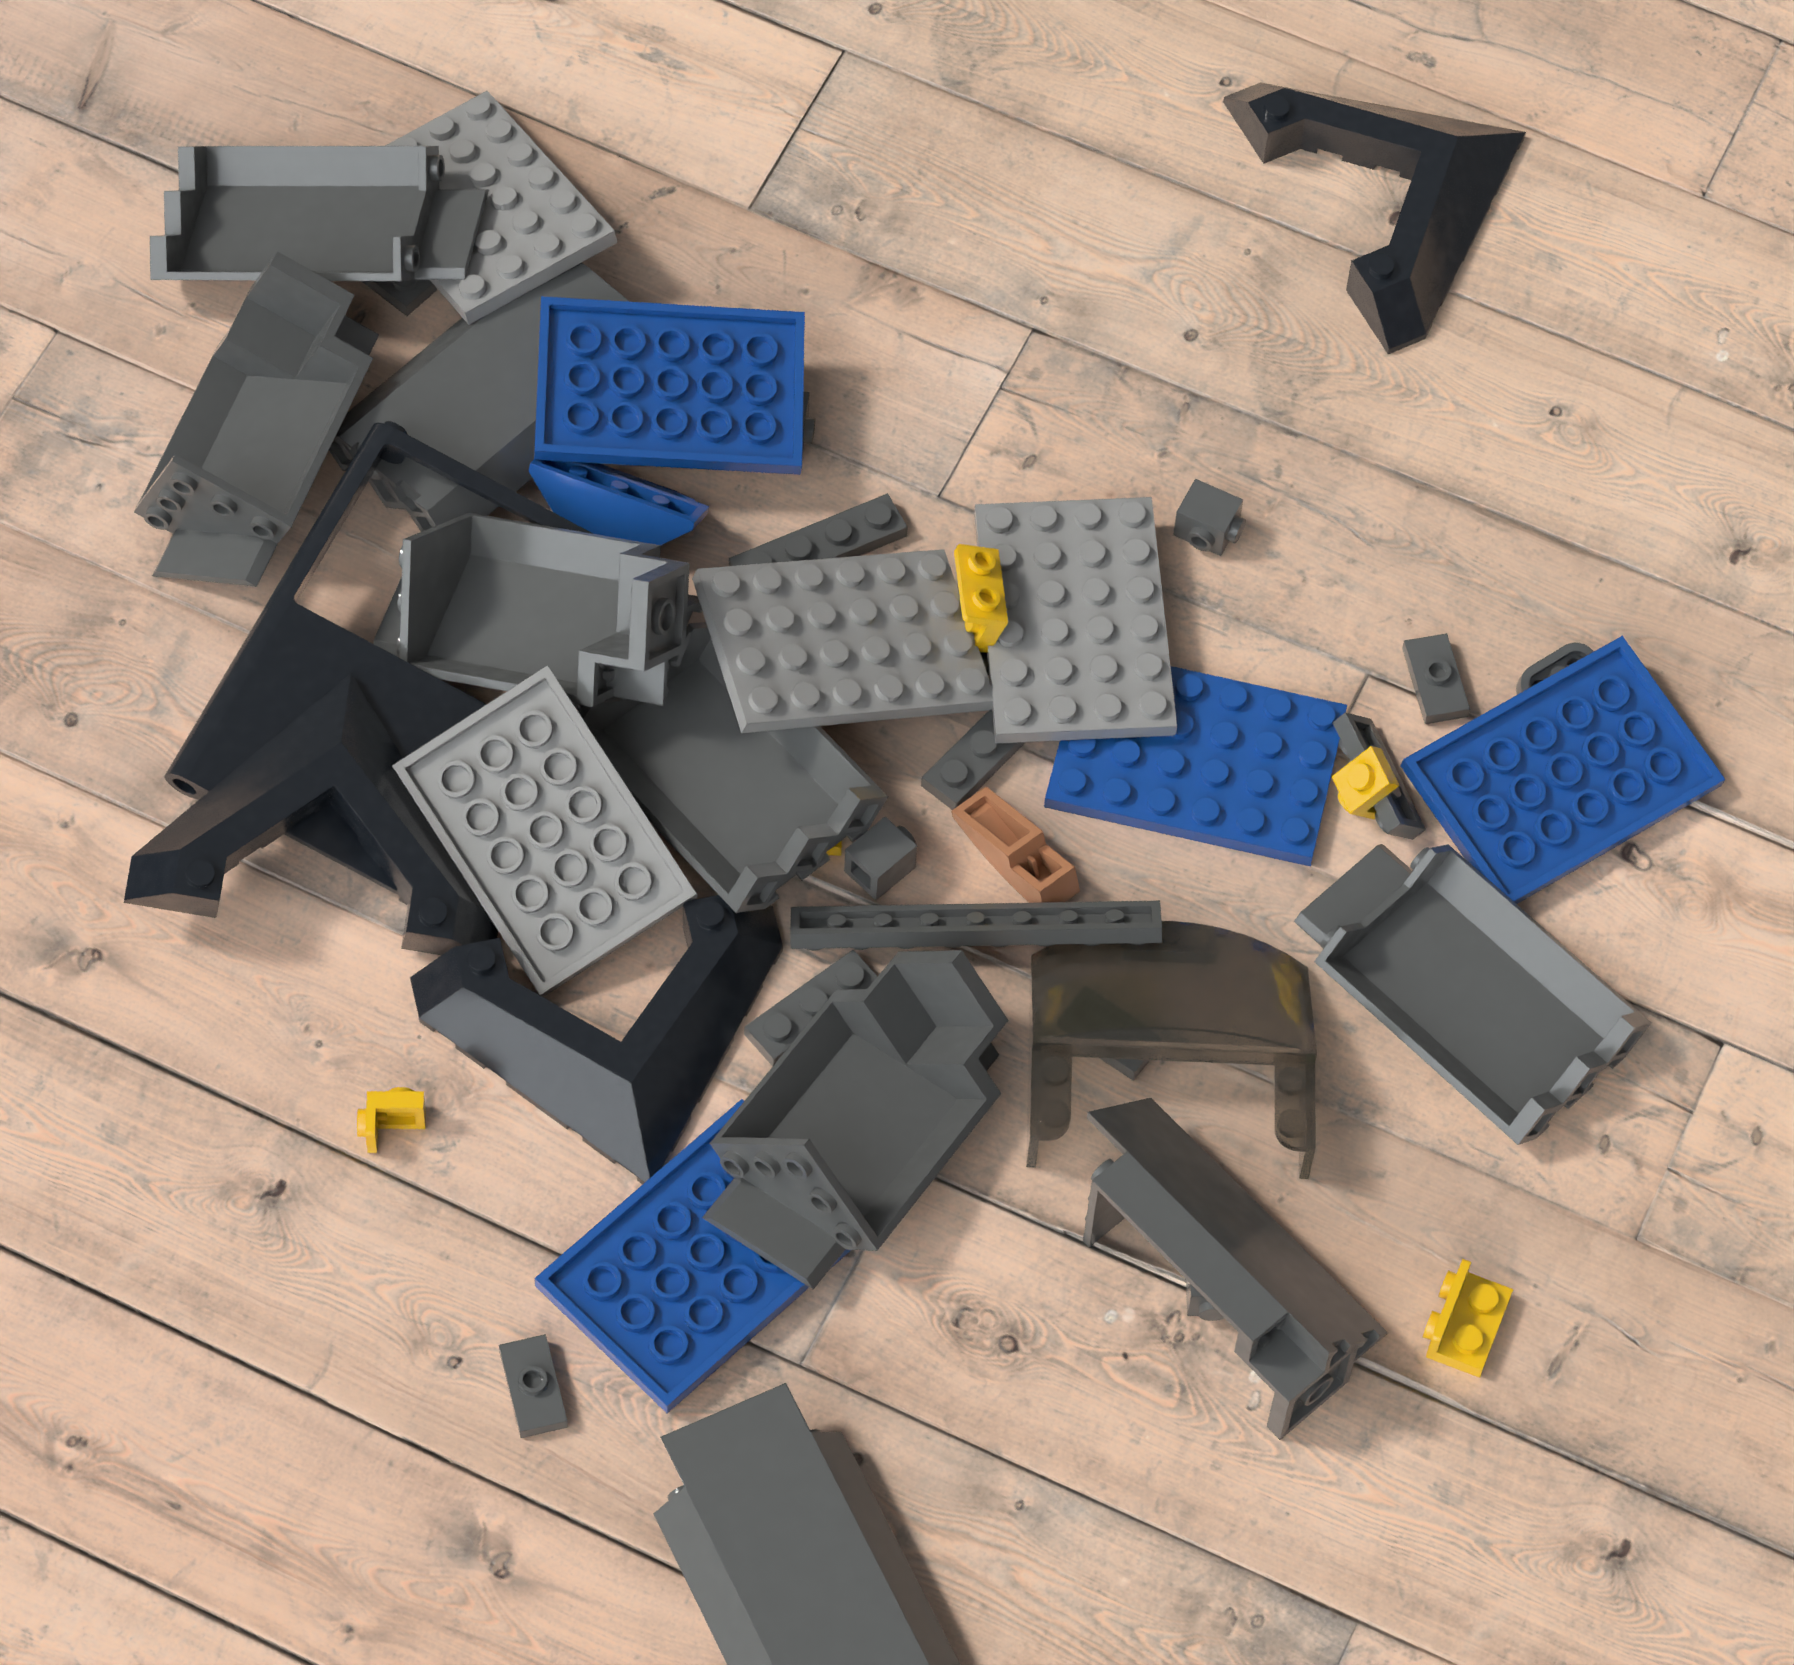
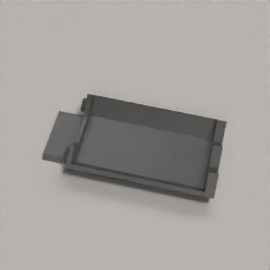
M439 146L178 147L179 190L164 191L165 235L150 236V279L256 281L278 251L329 281L465 280L489 189H440L439 181H442L444 178L445 163L443 156L439 155Z
M580 263L470 325L461 318L347 412L331 444L330 453L342 471H346L374 423L392 421L402 426L409 436L516 492L532 479L528 470L530 463L534 460L541 296L630 301L584 263ZM405 457L401 464H393L381 459L368 481L386 508L407 510L421 532L466 513L488 516L498 507V505L408 457Z
M706 622L689 623L686 631H689L692 637L680 666H670L667 673L669 692L663 706L612 697L594 707L573 705L648 820L735 913L766 909L779 899V895L776 893L778 888L796 875L803 881L830 860V856L826 853L828 850L846 837L853 843L867 832L888 799V796L820 726L741 733Z
M1383 844L1377 845L1302 910L1294 920L1302 930L1323 948L1314 962L1517 1145L1537 1139L1549 1127L1548 1122L1554 1114L1563 1106L1567 1109L1572 1107L1593 1087L1594 1084L1592 1082L1607 1066L1613 1069L1618 1065L1651 1025L1647 1018L1449 844L1424 848L1413 859L1410 868Z
M786 1383L660 1437L684 1485L670 1492L667 1497L669 1501L653 1514L727 1665H960L842 1432L810 1430Z

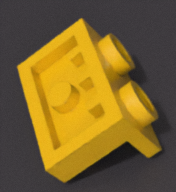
M958 544L954 550L965 630L974 634L975 646L979 648V651L987 653L988 646H993L1008 624L999 549Z
M1462 1258L1457 1273L1447 1271L1438 1297L1445 1299L1446 1302L1441 1313L1432 1310L1422 1337L1431 1340L1426 1358L1480 1378L1513 1289L1469 1273L1471 1261Z

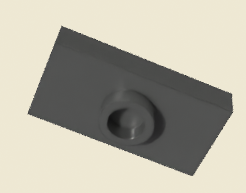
M1447 633L1404 640L1402 650L1424 723L1429 724L1468 717L1470 707Z
M546 1334L500 1344L499 1353L520 1438L568 1428V1421Z

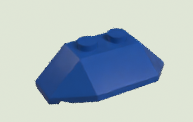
M533 460L528 470L552 512L597 535L663 545L692 531L704 519L709 510V506L696 502L693 498L678 491L600 463Z

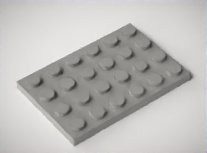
M488 91L385 145L439 146V155L443 156L445 163L444 178L442 181H439L440 189H489L465 280H430L468 325L618 243L615 230Z
M1152 497L975 504L974 517L977 546L999 549L1008 624L993 646H988L987 652L989 680L992 686L993 697L992 714L995 743L1176 735L1177 720Z
M944 549L699 568L692 578L741 733L987 711L992 709V686L979 648L975 646L974 634L965 630L959 590Z
M548 665L392 765L542 997L683 907L685 902L698 897Z

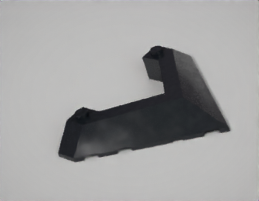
M1261 82L1225 96L1223 103L1263 164L1299 149L1316 154L1318 149L1342 155V161L1373 170L1376 165L1398 171L1400 172L1399 177L1411 180L1389 245L1351 260L1346 291L1387 354L1426 339L1432 327V322L1454 282L1455 275L1462 261L1464 262L1490 209L1491 202L1494 196L1497 195L1510 169L1511 162L1525 138L1526 132Z
M352 673L132 855L124 896V903L216 918L225 873L239 865V861L260 847L263 849L290 831L293 825L311 813H316L328 804H331L340 818L343 817L357 834L358 841L379 868L382 867L397 887V892L408 905L401 949L443 955L455 946L495 939L498 935V929L392 767V765L402 760L403 757Z
M719 895L685 902L683 904V931L688 949L622 1041L615 1039L510 979L500 938L455 946L410 977L419 1022L431 1031L437 1030L455 1044L457 1050L483 1069L487 1067L506 1081V1085L567 1130L570 1127L582 1136L583 1142L612 1163L618 1162L636 1175L637 1181L643 1185L663 1167L670 1152L674 1151L691 1120V1114L696 1104L700 1103L734 1041V1035L744 1016L747 1017L763 988V982L772 965L776 964L783 951V943L774 909L770 905L766 909L735 913Z

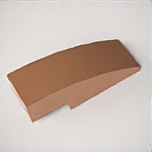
M984 787L951 811L954 820L982 855L1029 903L1066 902L1080 892L1075 866L1046 844L1044 833L1040 828L988 787Z

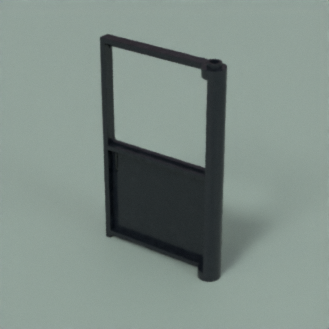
M392 421L374 423L164 775L165 780L180 793L193 799H201L350 673H352L403 758L487 705L297 604L298 599L381 459L389 463L401 464L405 457H408L530 523L585 533L591 532L409 436L407 431L399 424ZM328 804L316 813H311L293 825L292 829L284 834L399 895L396 885L383 868H379L358 841L357 834L343 817L340 818L331 804ZM400 896L399 901L406 904V902Z

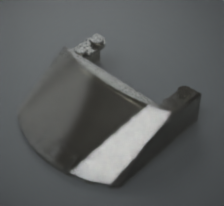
M1162 921V943H1114L1096 946L1056 944L1045 947L1031 955L1026 1167L1036 1168L1039 1141L1056 1140L1067 1132L1071 1121L1072 1057L1274 1065L1275 1136L1282 1146L1299 1152V1179H1309L1316 1149L1315 1061L1317 1049L1307 966L1268 943L1245 934L1220 927L1178 921Z

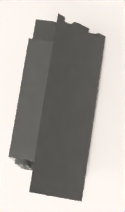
M278 251L251 286L229 331L216 347L134 510V513L143 517L150 526L172 533L170 541L152 575L154 577L257 587L277 544L292 527L373 360L369 355L379 334L345 316L355 295Z
M466 513L403 539V545L399 553L402 577L376 633L374 645L438 679L508 691L548 665L573 704L594 707L612 697L663 706L669 692L667 673L670 666H680L692 637L690 632L686 631V627L692 613H701L702 608L698 596L688 594L690 563L660 558L661 545Z
M962 950L898 951L868 989L835 990L710 1142V1145L720 1158L721 1166L734 1179L702 1217L704 1220L813 1290L845 1250L878 1251L1001 1095L1000 1090L987 1070L999 1056L991 1042L1009 1020Z
M1152 1098L1089 1111L1087 1119L1123 1155L1115 1162L1112 1159L1106 1160L1091 1176L1092 1183L1088 1197L1089 1203L1085 1217L1083 1242L1088 1247H1091L1123 1219H1126L1238 1331L1234 1352L1275 1392L1267 1428L1281 1440L1349 1382L1354 1362L1386 1336L1388 1332Z

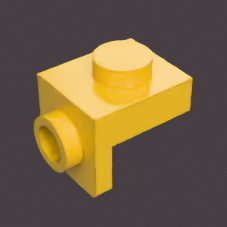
M1370 746L1332 776L1339 791L1338 800L1342 807L1349 814L1369 819H1375L1376 810L1374 805L1400 786L1382 749Z
M395 1087L389 1091H367L366 1109L357 1110V1137H366L368 1153H377L378 1129L426 1128L424 1091H414L407 1087Z

